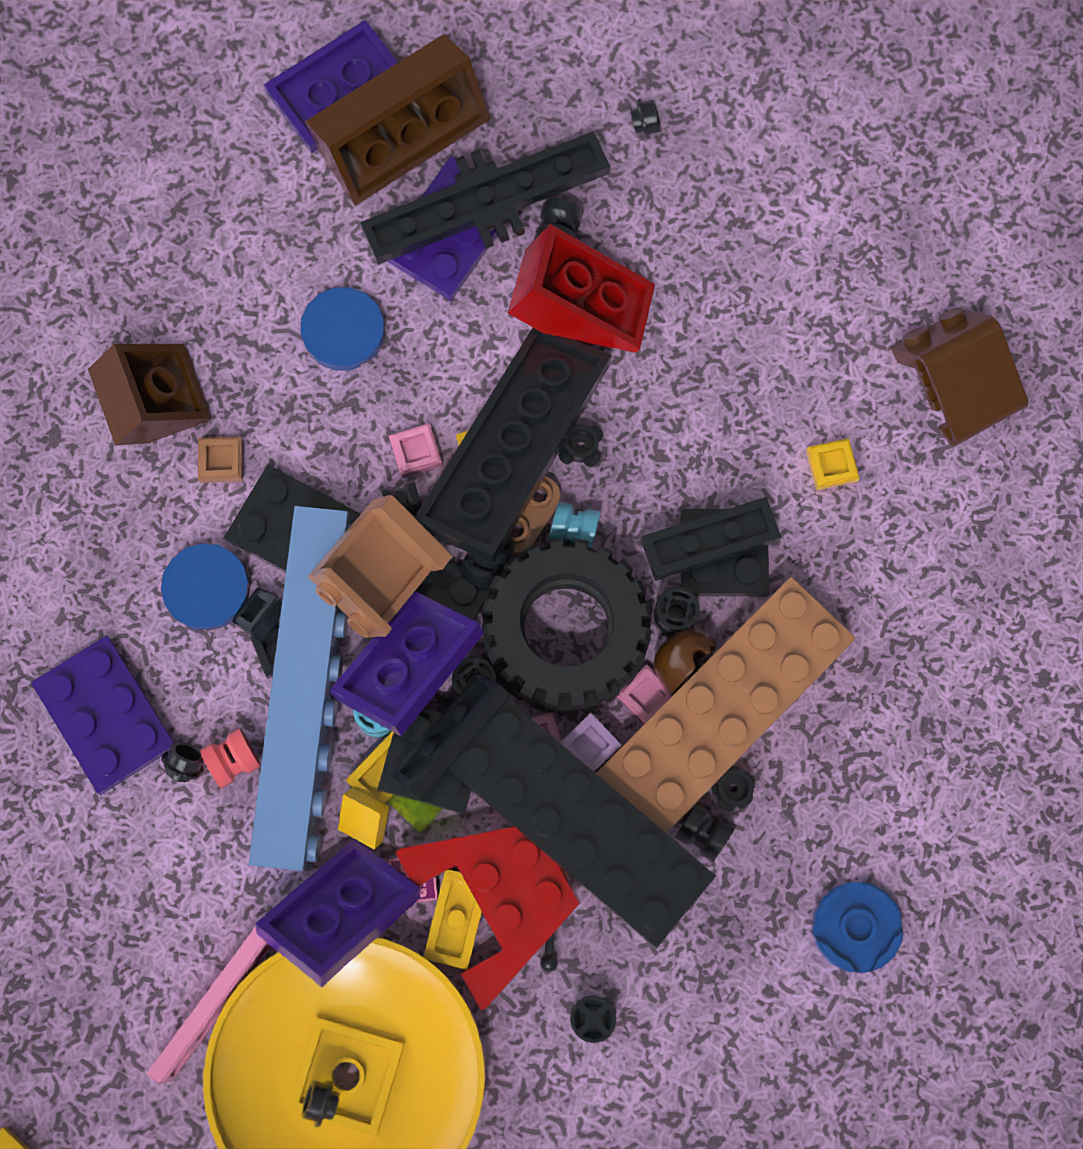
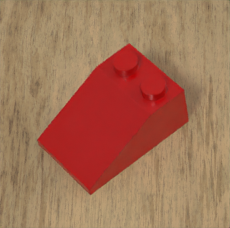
M550 224L525 249L507 314L545 334L636 353L641 349L655 284Z

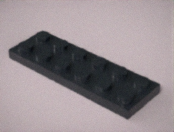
M532 328L414 518L433 537L493 564L610 367L611 355L576 340L545 334Z
M267 464L225 534L224 539L286 573L295 506L348 511L354 518V521L360 516V513ZM450 561L442 570L431 571L415 590L473 621L476 620L484 605V600L488 599L490 593L489 588L478 587L468 582L461 573V567Z
M509 699L502 704L447 768L655 949L658 948L716 877L714 873Z

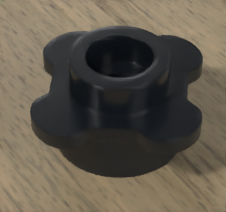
M575 425L563 448L558 453L560 461L566 465L572 462L584 463L587 467L598 465L600 454L597 451L598 443L603 439L602 430L597 426ZM583 442L585 447L579 449L577 443Z

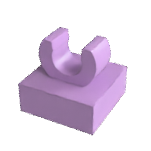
M591 713L560 742L594 772L622 747L615 737Z

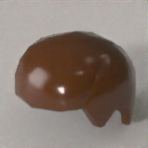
M692 628L670 635L660 644L654 657V671L670 695H674L682 687L681 683L690 674L694 675L698 671V659L715 650L716 641L710 633L703 629Z

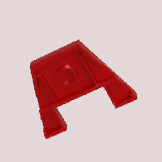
M515 827L401 848L395 852L409 879L418 887L450 868L457 866L502 948L500 952L461 973L481 1011L495 1000L581 903L563 869Z

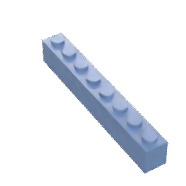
M301 506L294 507L248 865L307 871L311 869V862H317L319 859L321 836L315 835L317 817H323L327 799L326 790L321 789L323 771H329L332 760V745L326 744L328 727L335 726L338 711L337 700H332L330 689L334 682H337L342 676L343 656H338L337 652L339 638H345L347 635V619L349 617L338 606H330L315 592L317 586L308 578V575L354 523V518L348 511Z

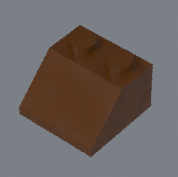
M113 344L88 368L115 445L149 444L212 419L184 344Z

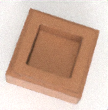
M241 437L198 438V480L200 483L243 482V440Z

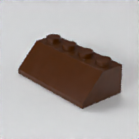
M443 34L305 122L318 151L348 198L356 206L489 121L490 116L470 58L450 38Z

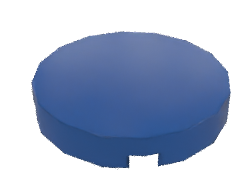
M335 287L319 293L307 304L301 317L300 335L307 352L319 365L334 371H351L361 367L360 364L372 360L378 354L384 341L385 323L378 304L366 293L354 288Z
M202 543L185 548L171 559L163 572L161 593L164 605L178 622L194 630H215L231 623L235 615L248 600L249 579L245 567L234 553L220 545Z
M849 882L833 887L820 899L813 913L812 934L818 951L830 964L845 972L866 973L882 968L895 957L903 941L902 921L900 918L902 916L898 905L886 891L871 883Z

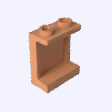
M388 495L371 501L308 575V578L317 586L315 592L324 602L333 607L338 606L349 617L347 623L355 632L366 638L387 636L392 630L388 623L431 571L442 570L453 556L392 495Z

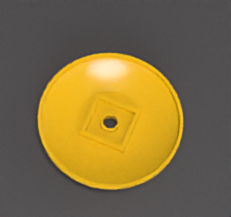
M378 937L322 988L279 952L265 960L239 984L224 1005L209 1039L203 1071L205 1112L210 1131L218 1149H466L479 1120L485 1087V1062L481 1039L473 1016L459 991L435 965L420 954L405 946ZM342 1062H350L359 1070L360 1079L353 1089L345 1090L335 1083L334 1072L336 1067ZM312 1080L323 1083L329 1080L333 1082V1091L340 1093L337 1110L332 1121L324 1119L320 1127H314V1121L302 1118L305 1096Z

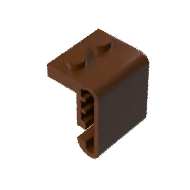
M954 308L944 312L939 316V322L928 328L920 327L909 331L903 336L904 341L891 347L897 363L916 369L931 410L938 412L942 409L946 422L938 427L947 442L952 446L959 445L1029 405L1026 392L999 322L993 316L964 310L963 308Z

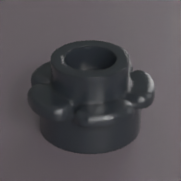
M641 98L638 99L637 108L630 110L636 134L643 132L646 139H651V134L662 132L657 106L654 99L642 102Z
M184 742L173 743L170 750L164 752L161 756L166 774L175 781L189 782L190 780L198 779L204 771L202 765L204 760L200 750L191 744Z
M731 766L711 787V791L716 795V801L722 808L727 810H733L735 807L743 809L753 800L755 783L748 772L741 771L737 766ZM731 784H735L737 787L735 793L729 790Z
M312 1080L307 1090L302 1108V1118L314 1121V1127H320L324 1119L332 1121L336 1113L340 1093L333 1091L332 1081L326 1080L323 1083Z

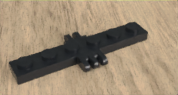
M594 131L500 168L496 167L494 161L485 163L479 149L470 153L475 166L473 169L469 168L464 156L455 158L460 174L454 176L456 185L360 222L377 265L473 227L476 228L485 249L494 247L493 238L489 233L493 229L501 243L510 240L505 227L506 224L510 223L516 237L524 235L525 230L517 210L610 174V164Z

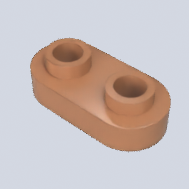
M545 476L537 489L544 491L547 494V498L542 502H536L531 499L516 524L523 528L524 533L520 537L510 536L515 543L513 556L525 554L526 548L536 544L555 515L558 502L561 500V494L558 485L549 477Z

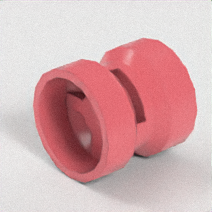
M240 728L229 733L226 741L221 744L211 743L200 749L208 770L221 789L233 783L236 775L242 772L251 773L261 767L257 755ZM230 752L232 753L236 762H234V760L232 759Z

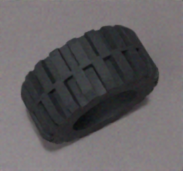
M562 538L549 540L548 547L539 549V546L534 544L526 548L523 557L517 559L513 556L504 565L502 575L494 577L489 586L490 593L488 599L484 600L482 630L484 632L483 641L488 661H490L500 683L504 682L510 688V693L520 701L525 699L531 702L533 708L545 711V708L558 710L557 714H570L571 710L582 709L584 713L596 709V706L604 701L609 703L619 695L625 686H629L636 677L650 644L652 612L651 605L646 603V590L641 580L635 581L632 576L633 569L625 560L618 563L612 558L613 551L602 545L598 551L589 548V541L576 539L575 545H563ZM558 589L578 590L594 598L604 609L608 621L607 639L600 652L588 662L575 666L555 665L537 656L526 639L524 629L528 610L537 598Z

